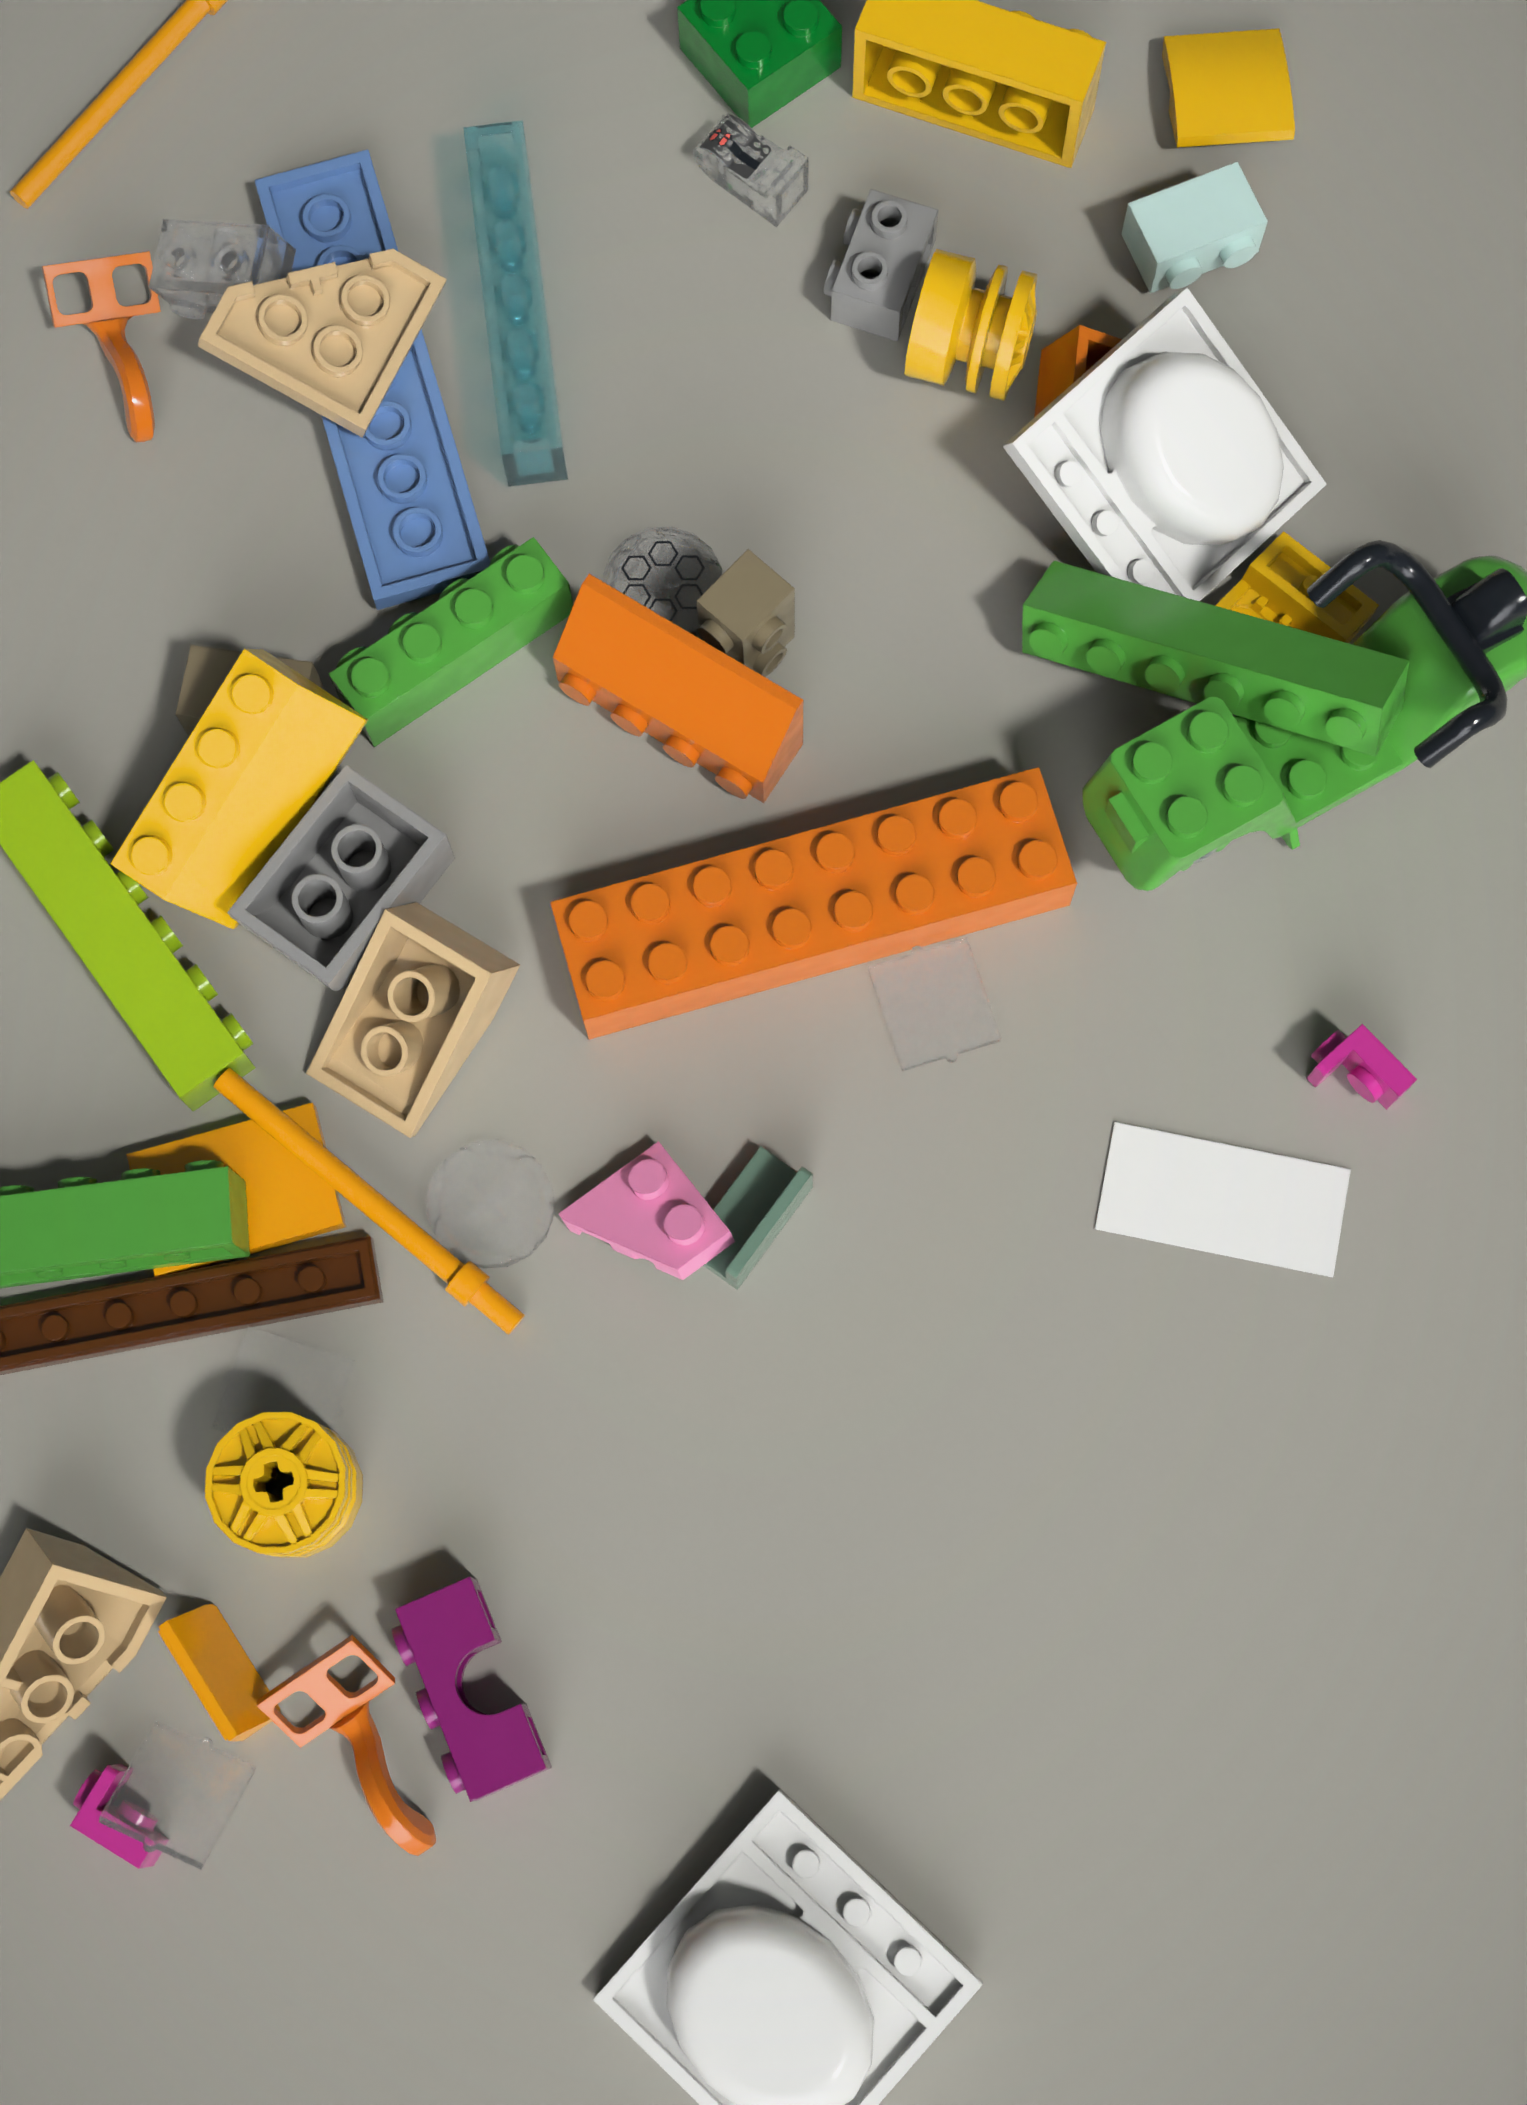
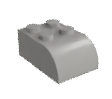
M345 764L227 913L232 919L327 987L338 991L349 985L384 910L414 902L420 904L453 862L455 856L445 833Z

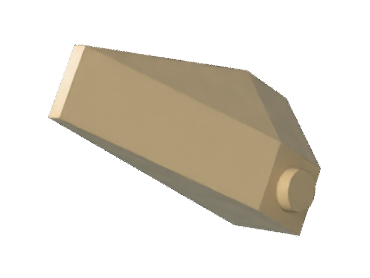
M28 1528L25 1529L0 1576V1801L42 1757V1744L67 1717L70 1716L76 1720L91 1704L87 1696L114 1668L120 1673L137 1655L167 1598L158 1588L88 1547Z

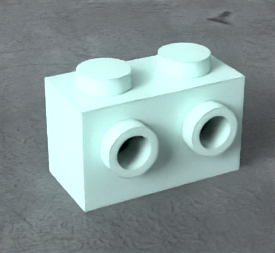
M1235 162L1128 203L1121 235L1151 294L1169 286L1171 289L1186 287L1196 281L1201 274L1221 266L1235 268L1248 262L1259 252L1268 221L1239 163Z

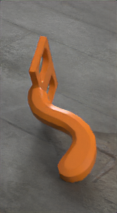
M150 251L42 266L53 327L83 324L97 336L105 356L110 361L119 379L127 429L130 436L136 443L152 440L155 420L147 379L138 356L125 337L127 321L133 316L161 312ZM140 264L146 271L150 298L144 304L122 306L116 299L112 272L118 266ZM81 272L87 278L91 308L87 312L63 315L57 308L53 280L60 274Z
M351 1635L257 1699V1707L300 1748L329 1728L344 1735L354 1751L361 1789L377 1823L401 1848L409 1854L419 1856L436 1843L434 1827L425 1816L410 1808L397 1793L387 1769L381 1738L369 1710V1701L394 1685L395 1677ZM349 1655L360 1657L377 1674L376 1679L356 1692L345 1690L327 1672L329 1668ZM297 1691L307 1693L325 1711L319 1718L302 1728L293 1726L275 1708L279 1702Z

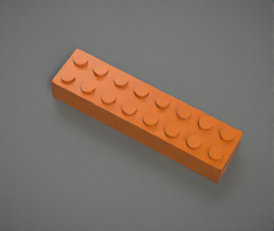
M1037 767L551 901L550 904L585 1029L590 1040L1070 906L1077 881L1040 768Z

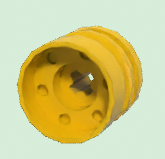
M936 249L930 261L916 308L908 343L904 374L908 377L944 386L956 360L967 363L966 391L976 394L985 368L993 369L989 396L990 398L1005 401L1010 386L1023 369L1037 317L1035 302L1037 274L1022 270L1013 297L1004 295L1008 274L1007 266L998 264L986 290L975 288V258Z
M262 1412L237 1423L217 1443L206 1467L205 1499L214 1523L233 1543L259 1554L279 1558H301L332 1547L352 1527L362 1504L363 1474L353 1449L335 1431L293 1412ZM276 1468H279L280 1472L294 1477L293 1485L283 1488V1500L278 1495L266 1492V1483L276 1480Z

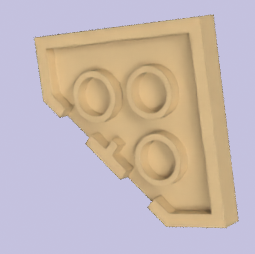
M388 249L371 253L368 259L338 266H336L335 262L289 272L286 278L253 285L252 281L229 286L199 337L198 347L363 438L442 292L447 279L397 250Z

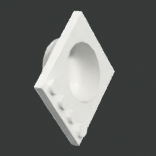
M1188 288L1176 291L1003 445V448L1097 573L1196 601H1201L1327 485Z
M779 1789L601 1989L593 2001L699 2105H879L980 1989L983 1982Z

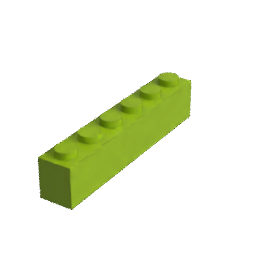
M33 760L0 782V845L176 1094L194 1112L220 1093L213 1086L221 1074L228 1068L234 1070L241 1077H244L256 1068L244 1052L254 1043L232 1013L222 1020L209 1003L218 993L198 965L195 964L188 970L184 969L174 955V952L183 947V944L161 915L152 922L146 916L139 904L149 897L138 882L121 871L116 873L110 866L105 856L114 850L92 819L84 825H81L70 809L79 804L80 801L59 772L47 778Z

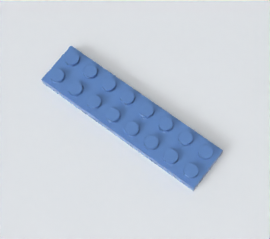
M368 149L255 180L282 278H286L289 272L335 262L336 266L368 259L371 253L388 249L398 251ZM421 329L363 438L322 416L377 610L441 593L456 580L462 578L469 580L489 567L490 564Z

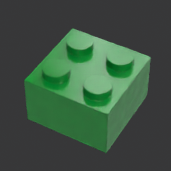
M687 0L677 7L681 51L739 119L750 128H753L841 68L842 25L820 0Z

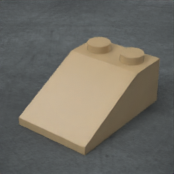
M417 902L385 909L306 1074L407 1137H414L494 1019L520 964Z

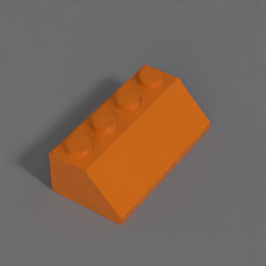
M588 574L580 587L553 655L555 671L561 690L580 704L589 706L593 701L610 711L612 720L628 733L640 737L645 732L664 744L662 746L664 751L680 764L692 768L697 763L716 775V782L732 795L746 799L749 794L764 803L803 745L804 700L593 575Z

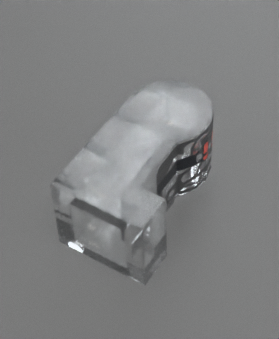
M727 113L722 115L694 148L693 155L695 161L711 180L775 227L782 222L808 191L809 158L791 145L786 150H783L764 136L757 135L745 121L733 114Z

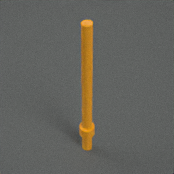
M186 0L10 191L11 196L21 206L28 209L207 14L215 15L228 0Z
M228 1068L221 1074L213 1086L218 1092L448 1284L445 1288L447 1293L464 1307L471 1303L508 1335L519 1325L525 1315L487 1283L490 1277L471 1261H468L466 1264L462 1263L234 1070Z

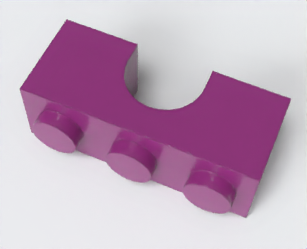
M472 1577L465 1578L396 1608L395 1611L401 1625L391 1629L392 1635L404 1664L408 1666L416 1662L425 1688L416 1692L417 1700L429 1728L432 1730L441 1726L450 1752L441 1755V1760L454 1792L457 1794L466 1790L470 1802L478 1801L551 1769V1763L526 1704H519L498 1714L487 1715L475 1709L465 1695L463 1676L470 1660L479 1652L502 1642L478 1580Z

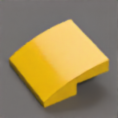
M1279 28L1164 36L1162 59L1170 88L1168 112L1177 148L1294 140L1295 121L1286 54Z
M1284 531L1249 565L1243 578L1215 605L1346 643H1350L1379 607L1375 601L1353 584L1326 607L1320 608L1310 599L1307 588L1331 567Z

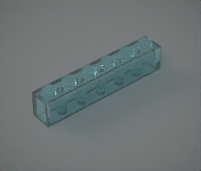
M523 120L463 127L500 449L508 487L568 480L531 168Z

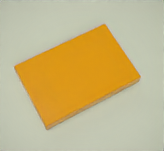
M313 1102L282 1111L326 1148L317 1108ZM252 1119L126 1154L130 1170L142 1168L156 1169L161 1172V1175L185 1172L184 1166L186 1164L201 1160L221 1161L224 1163V1167L228 1166L246 1181L250 1254L346 1228L338 1192ZM232 1259L155 1268L153 1271L155 1277L199 1269Z

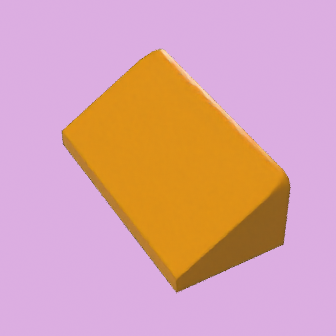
M205 1604L169 1619L158 1626L160 1629L158 1633L225 1741L242 1742L272 1722L257 1707V1699L268 1693L269 1689L217 1606ZM277 1704L275 1708L281 1713L280 1707Z

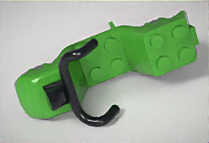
M1382 540L1368 542L1347 554L1307 588L1310 599L1320 608L1326 607L1360 577L1377 567L1384 568L1392 573L1409 591L1395 601L1353 643L1356 646L1409 660L1403 708L1378 754L1372 756L1240 716L1234 717L1222 699L1209 697L1114 749L1082 788L1083 807L1086 818L1125 880L1135 889L1153 890L1180 870L1185 871L1192 864L1206 859L1215 851L1223 850L1232 840L1256 831H1264L1272 839L1282 837L1289 848L1293 850L1300 846L1298 827L1401 771L1417 759L1425 767H1433L1473 735L1502 720L1507 711L1508 699L1506 691L1527 677V571L1522 566L1498 556H1479L1467 559L1433 578L1425 567L1409 552L1394 543Z

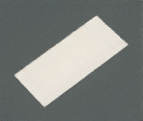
M1114 1122L1095 1229L1333 1278L1351 1169Z

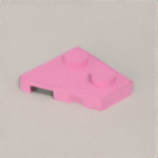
M659 1141L559 1213L560 1218L569 1231L578 1235L584 1232L609 1243L613 1250L633 1259L643 1258L649 1260L655 1265L656 1269L681 1280L687 1278L735 1242L730 1230Z

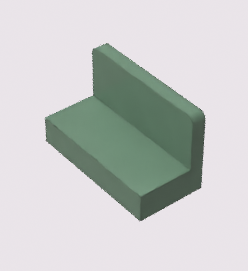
M760 1146L714 1208L715 1213L730 1230L735 1242L703 1266L738 1290L813 1188V1173L803 1166L798 1172Z

